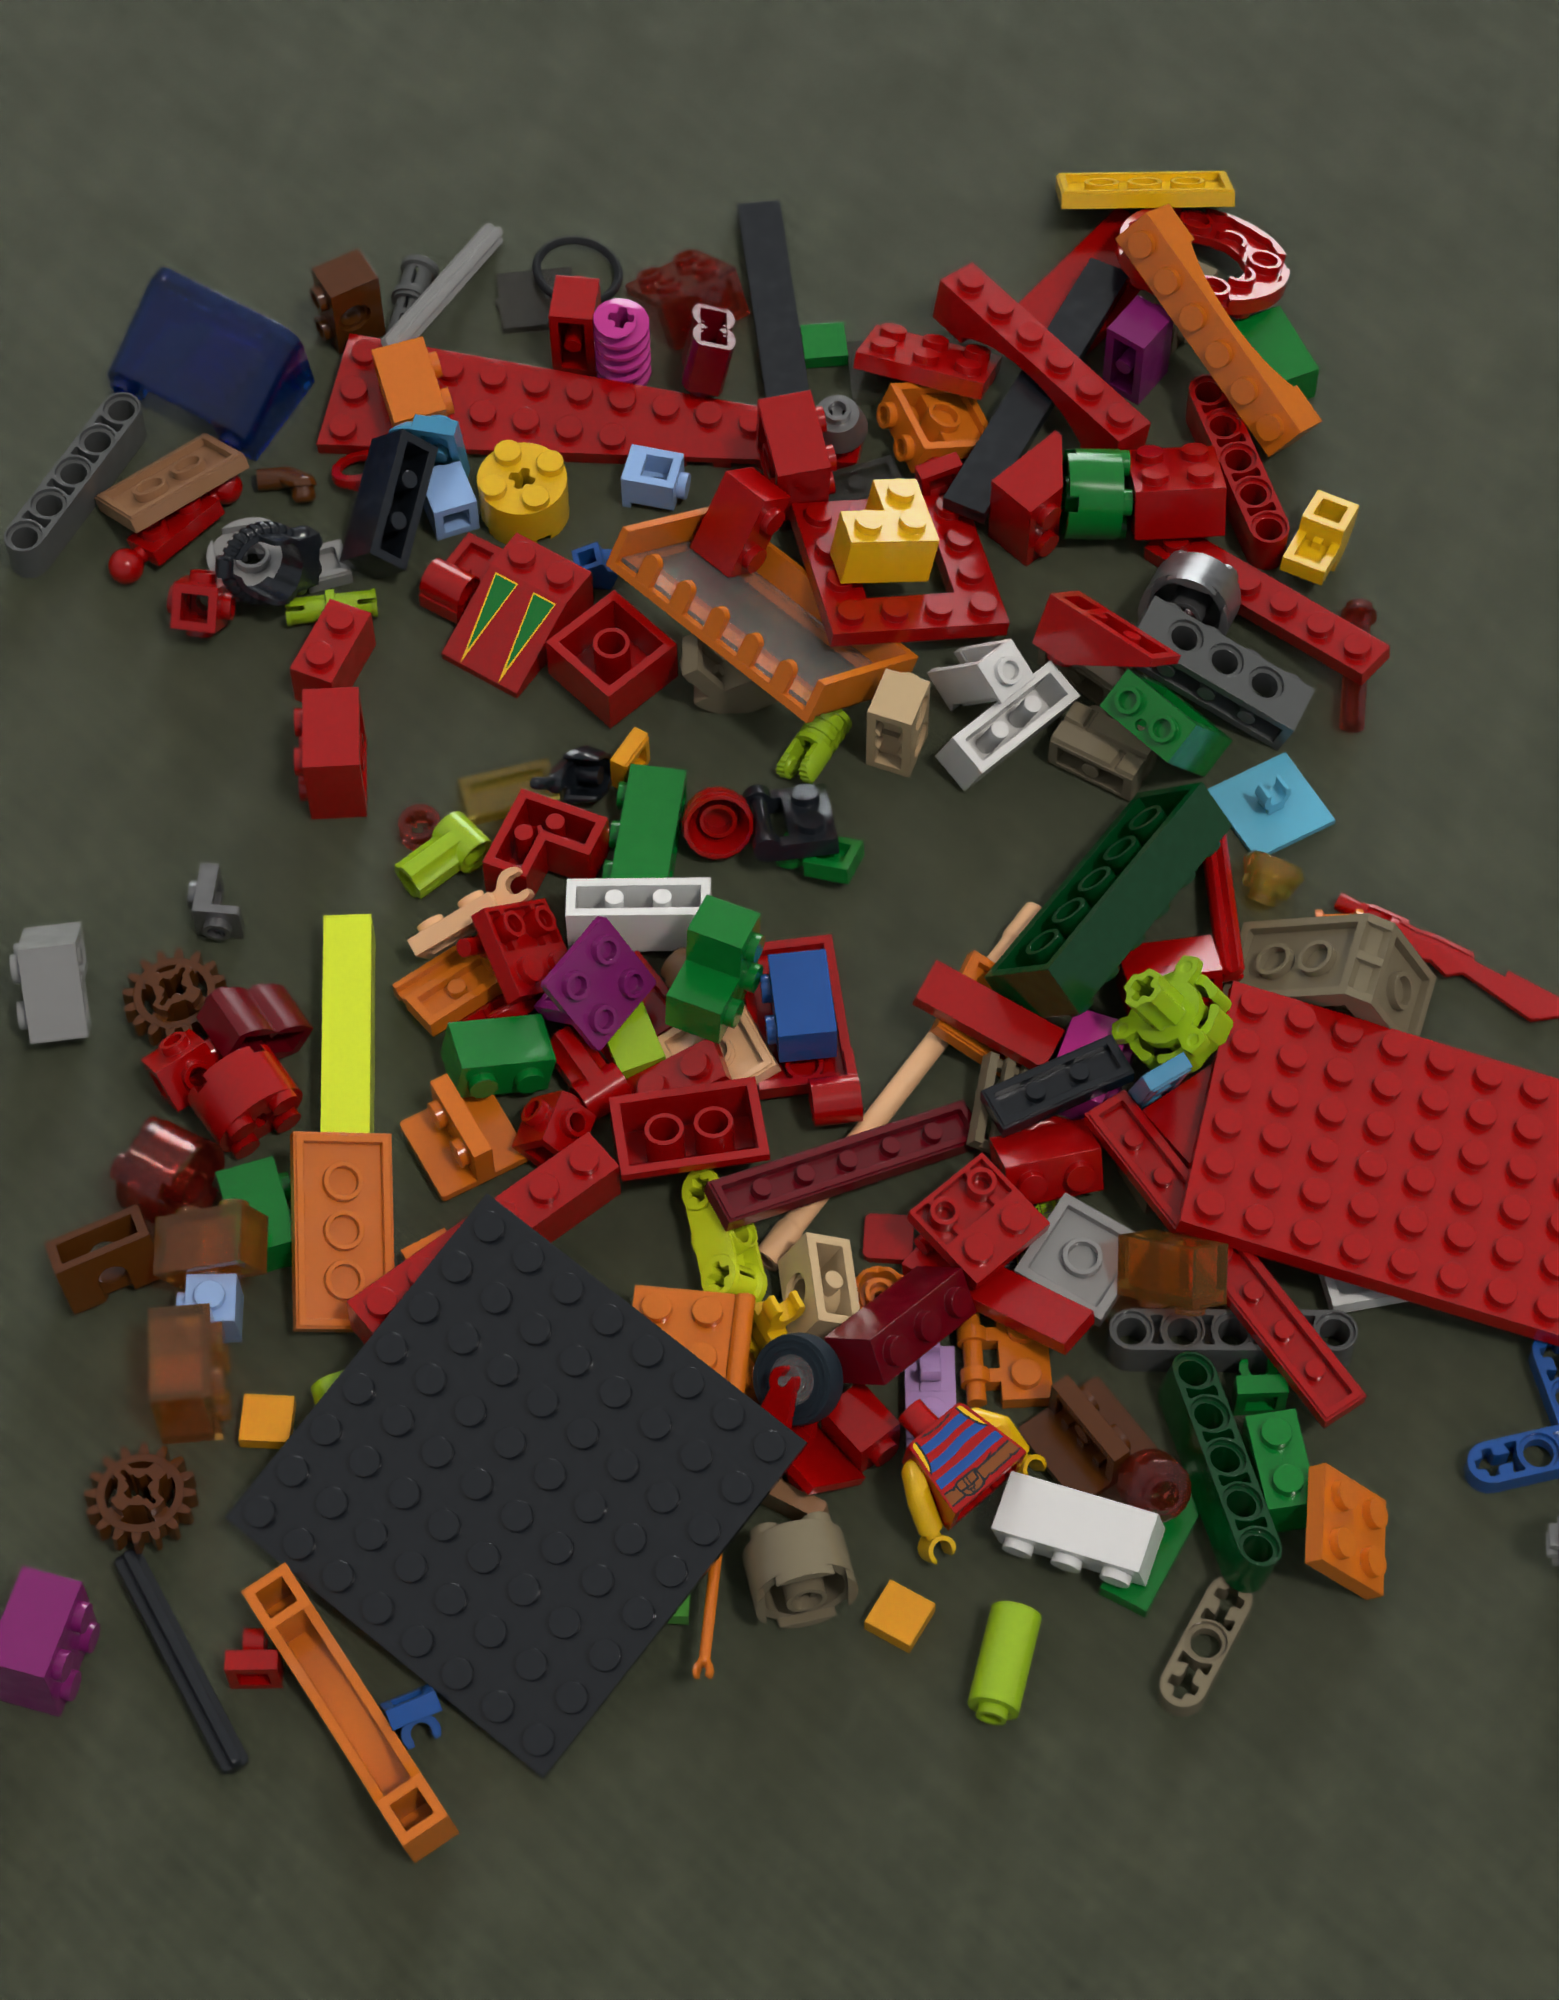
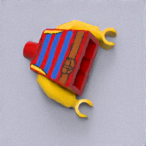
M918 1399L898 1418V1421L915 1438L907 1446L903 1456L901 1476L908 1509L918 1534L922 1536L918 1542V1554L926 1562L935 1565L938 1562L933 1550L939 1541L945 1554L952 1556L956 1551L955 1541L951 1537L940 1533L943 1526L948 1531L1006 1482L1011 1471L1028 1475V1465L1034 1471H1045L1047 1467V1462L1043 1456L1028 1454L1029 1445L1012 1420L1002 1414L977 1407L970 1409L963 1403H957L938 1418L921 1399Z

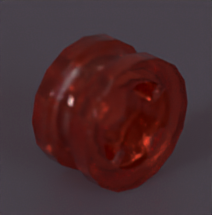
M415 804L402 811L399 816L398 827L400 839L405 847L414 851L431 839L435 827L440 822L439 814L434 808L425 804ZM417 823H426L428 830L423 827V833H414L412 826L417 829Z

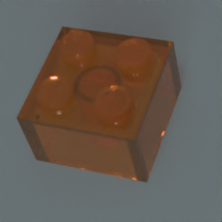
M210 1303L148 1308L149 1402L163 1445L224 1440V1421L232 1420L233 1412L231 1392L226 1388L225 1375L231 1374V1354L229 1344H225L223 1321H214Z

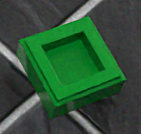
M844 321L800 325L806 369L848 365Z

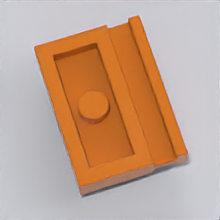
M456 945L392 984L395 997L406 1004L407 1010L433 1037L446 1030L448 1022L462 1020L502 994L489 959L482 958L480 955L463 958L457 953Z

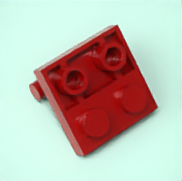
M546 898L487 907L471 915L477 935L459 939L456 944L457 953L463 958L480 955L482 958L489 959L507 1004L541 998L545 993L541 988V982L568 951L557 927L556 918L550 910Z
M980 1153L908 1212L907 1216L910 1224L920 1233L914 1239L917 1248L925 1255L935 1249L951 1267L962 1268L967 1284L974 1291L1046 1233L1050 1226V1222L983 1153Z

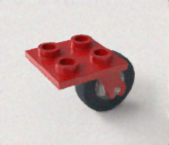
M789 1333L773 1339L765 1345L756 1359L753 1370V1386L761 1407L808 1443L787 1470L786 1477L788 1481L798 1490L807 1493V1495L861 1485L866 1477L818 1427V1421L827 1417L835 1409L842 1394L843 1370L837 1354L826 1341L808 1333Z

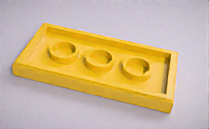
M1225 171L1058 173L1056 175L1055 190L1061 209L1159 208L1170 204L1172 208L1235 207V190Z

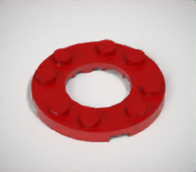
M1145 208L1132 214L1123 223L1119 235L1146 212L1156 208ZM1173 208L1195 239L1191 243L1210 246L1214 250L1224 252L1238 262L1243 275L1239 278L1230 276L1228 282L1216 276L1205 275L1213 292L1228 315L1240 319L1250 316V313L1265 310L1281 299L1287 286L1290 269H1287L1284 263L1286 253L1271 236L1255 225L1222 211L1206 208L1204 213L1199 210L1190 209L1182 211V208ZM1117 242L1116 257L1121 268L1130 278V283L1135 288L1154 295Z

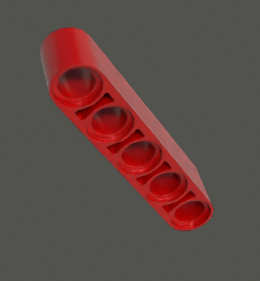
M1211 374L1199 375L1190 382L1185 412L1186 423L1195 443L1215 446L1227 487L1226 514L1245 558L1255 568L1262 570L1274 569L1281 564L1282 557L1286 552L1290 530L1288 519L1244 421Z

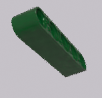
M1186 1351L1174 1358L1157 1393L1158 1401L1181 1464L1185 1469L1184 1471H1187L1185 1475L1222 1576L1233 1589L1242 1593H1253L1259 1591L1268 1580L1281 1558L1282 1545L1213 1363L1205 1355Z

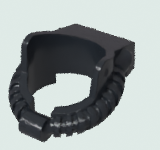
M260 521L255 522V524H249L246 528H241L239 533H235L232 536V540H228L227 548L224 547L223 549L224 554L215 557V576L222 578L226 589L236 599L252 605L271 604L282 606L290 603L297 594L304 595L309 588L319 585V576L322 573V566L319 561L320 548L323 542L320 532L307 525L290 528L280 522ZM263 542L273 546H281V565L274 579L268 576L254 586H247L241 577L234 574V560H242L245 553L256 543Z

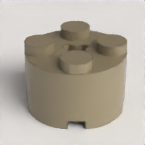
M812 1512L800 1520L789 1521L779 1525L773 1522H766L753 1527L749 1531L750 1542L743 1550L742 1562L756 1616L761 1622L767 1624V1617L777 1619L779 1628L807 1627L822 1623L836 1616L835 1606L843 1600L847 1599L848 1606L855 1601L858 1594V1586L841 1528L832 1523L830 1514L827 1512Z

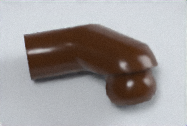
M291 466L256 469L258 491L292 489V499L296 503L314 502L316 499L314 486L318 485L315 477Z

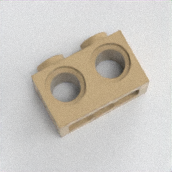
M885 669L867 711L866 765L910 778L928 736L930 681L921 679L910 672L901 673Z

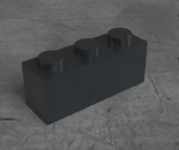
M404 429L372 439L339 562L375 580L407 570L438 447Z

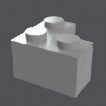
M82 921L24 928L19 943H14V954L9 957L13 984L21 983L24 1001H17L16 1004L20 1030H28L30 1044L89 1037L92 1023L85 982L88 962Z

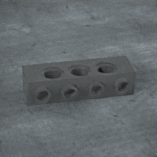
M1156 595L1154 596L1135 626L1180 654L1181 657L1178 664L1135 668L1278 751L1295 731L1315 689L1304 683L1297 675L1285 672L1266 661L1256 651L1244 648L1227 638L1217 628L1205 625L1186 614L1176 604L1166 602Z

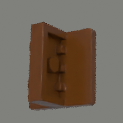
M1067 1374L1051 1385L1049 1407L1018 1428V1431L1029 1445V1450L1032 1454H1038L1045 1458L1047 1462L1045 1470L1057 1484L1099 1496L1155 1458L1158 1451L1157 1446L1099 1377H1093L1078 1387Z

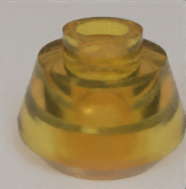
M1253 849L1243 857L1242 885L1250 888L1247 897L1265 905L1274 907L1277 899L1286 902L1305 880L1302 868L1268 853Z

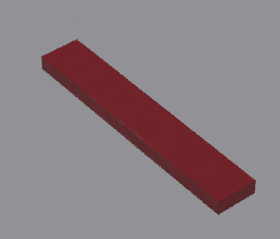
M964 1099L709 1181L705 1186L704 1193L727 1232L976 1150V1148L966 1145L972 1113Z

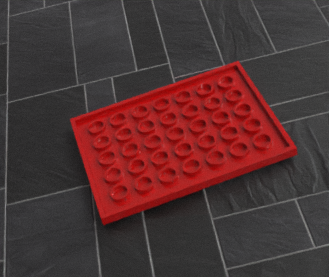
M1233 980L1227 996L1231 1000L1232 1006L1226 1014L1234 1023L1226 1043L1220 1045L1214 1054L1175 1231L1559 1347V1079L1393 1028L1389 1029L1370 1021Z

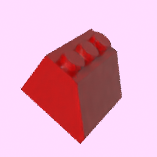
M755 1076L608 1097L617 1164L620 1166V1178L622 1181L770 1160V1151Z

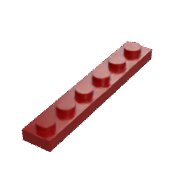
M1203 537L1151 540L1144 547V559L1157 567L1169 558L1173 552L1178 550L1204 553L1224 564L1233 566L1238 573V584L1241 590V604L1237 614L1361 686L1390 658V645Z

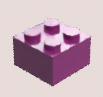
M22 1566L0 1620L1 1701L61 1717L66 1702H72L76 1698L82 1679V1673L79 1671L85 1653L91 1654L94 1651L100 1635V1624L97 1622L93 1611V1604L89 1601L82 1581Z

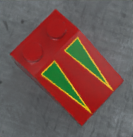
M516 532L489 565L441 653L442 659L518 699L548 662L546 641L594 605L592 572Z

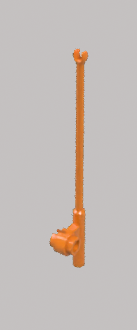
M738 1293L735 1296L726 1380L759 1404L753 1386L755 1363L749 1357L756 1298L749 1293ZM723 1553L708 1571L699 1658L691 1670L693 1678L696 1680L700 1679V1673L703 1668H706L705 1677L708 1679H712L715 1673L714 1665L711 1662V1650Z

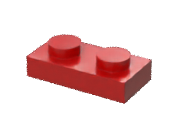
M704 1039L626 1080L632 1094L726 1081L732 1080L720 1045Z

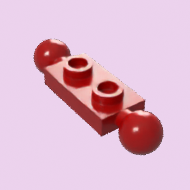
M239 475L229 479L136 534L134 532L126 539L130 548L119 549L109 558L108 571L110 576L118 583L132 584L141 578L145 562L149 561L160 567L225 514L221 504H232L239 499L243 491V484Z

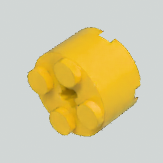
M514 440L499 442L495 446L494 451L484 459L477 474L482 521L489 528V533L496 540L507 544L516 532L536 543L537 540L549 535L552 539L563 530L570 513L567 471L562 455L555 450H550L534 443H517Z

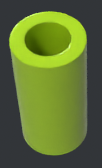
M998 1601L991 1605L967 1702L969 1708L976 1712V1718L984 1723L1004 1725L1007 1720H1013L1019 1716L1042 1621L1041 1614L1032 1607L1012 1601Z

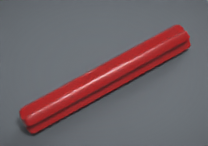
M1225 834L1219 841L1221 843L1220 848L1203 861L1213 942L1223 968V982L1226 983L1233 980L1241 981L1244 977L1245 966L1227 835Z

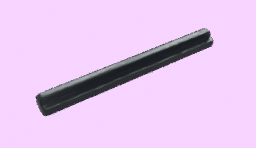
M133 1550L123 1552L121 1556L115 1559L114 1567L219 1771L223 1775H234L240 1772L241 1769L248 1765L249 1757L143 1553L136 1554Z

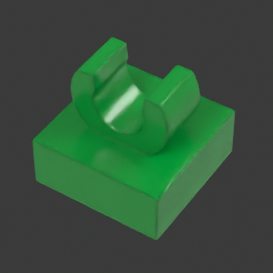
M1267 1358L1266 1374L1252 1375L1248 1369V1359H1241L1232 1392L1233 1416L1255 1415L1285 1410L1289 1394L1288 1382L1281 1374H1277L1278 1370L1269 1358Z

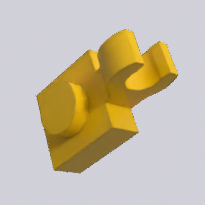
M796 1290L791 1291L788 1297L781 1303H778L774 1295L769 1296L765 1301L755 1303L749 1357L754 1363L765 1345L773 1339L787 1334L786 1326L804 1313L805 1305Z

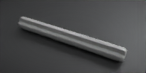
M485 223L381 339L382 347L417 338L426 330L503 243V230L500 226L495 227L491 223Z

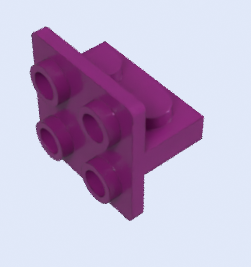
M597 916L543 979L541 988L545 993L533 1007L539 1014H542L544 1020L572 1025L591 1049L600 1051L656 984V979L606 917Z

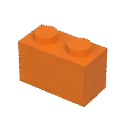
M423 336L371 350L375 374L392 428L403 422L413 421L415 414L424 416L443 415L448 417L447 415L455 413L448 387L439 388L437 378L443 377L437 352L428 353Z

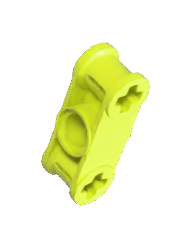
M712 1169L691 1171L684 1180L681 1191L691 1230V1244L697 1257L703 1291L732 1294L749 1293L755 1296V1303L761 1302L766 1294L768 1283L757 1242L758 1234L755 1224L751 1223L726 1232L704 1193L707 1182L719 1178L717 1173Z

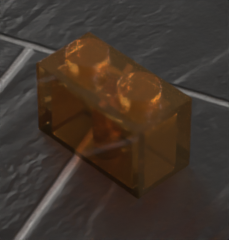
M224 1199L219 1202V1206L204 1209L193 1206L180 1207L176 1209V1214L155 1217L153 1275L183 1289L186 1288V1274L237 1273L239 1279L267 1274L268 1216L250 1207L249 1203L245 1200Z
M1157 1229L1118 1235L1117 1295L1138 1299V1306L1145 1308L1173 1306L1175 1307V1314L1181 1316H1203L1206 1314V1308L1227 1304V1243Z

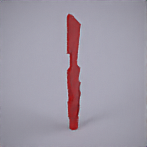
M1343 892L1338 897L1334 910L1342 914L1354 913L1355 909H1363L1364 913H1370L1394 922L1424 962L1430 963L1444 977L1465 976L1529 1022L1559 1018V997L1509 970L1506 976H1503L1475 961L1472 951L1437 934L1416 928L1409 924V919L1375 904L1362 903Z

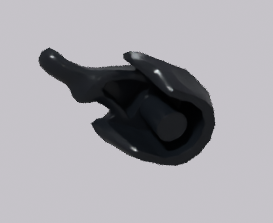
M589 745L574 748L564 753L562 759L551 769L548 776L532 777L530 787L534 790H548L554 794L559 793L564 788L563 801L570 804L599 801L608 794L612 785L610 759L612 756L601 749Z

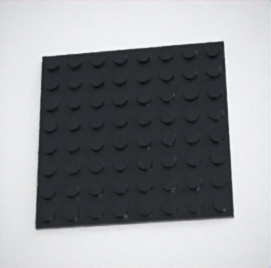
M486 1193L225 1518L281 1564L286 1562L294 1575L545 1779L808 1443Z

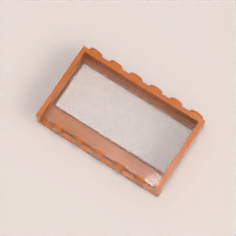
M709 506L623 526L606 562L607 567L805 723L813 722L815 717L823 713H830L873 699L886 668L901 673H911L919 658L918 655L901 642L830 647L805 568L771 542H769L766 548L767 557L764 563L755 573L731 578L725 576L690 548Z

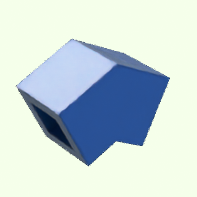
M598 541L572 550L573 561L592 572L593 589H612L619 576L606 566L612 549H602Z

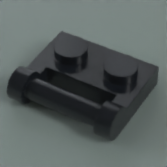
M826 783L814 785L800 784L795 787L769 790L761 784H754L743 792V797L746 799L753 814L755 837L752 846L754 855L759 861L775 862L839 853L838 835ZM782 812L787 836L779 837L774 833L770 813Z

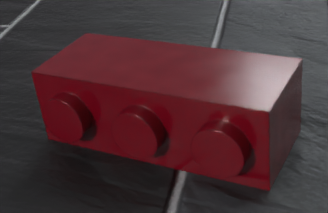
M916 1266L825 1336V1341L833 1348L840 1360L843 1370V1383L885 1386L976 1314V1308L963 1269L960 1267Z

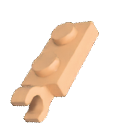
M509 867L502 871L497 879L496 889L493 892H486L485 894L483 890L472 892L459 900L457 903L459 909L448 916L443 917L442 914H438L420 923L417 926L419 933L407 939L415 956L431 959L455 945L459 939L467 938L477 932L471 915L483 908L530 901L535 895L532 889L526 888L520 893L514 894L510 888L512 880L523 874L521 868Z

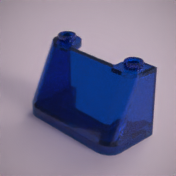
M161 267L149 281L108 370V377L111 382L110 387L114 393H131L138 400H143L151 392L213 424L219 437L218 440L240 451L254 461H257L315 383L304 346L291 330L166 267Z

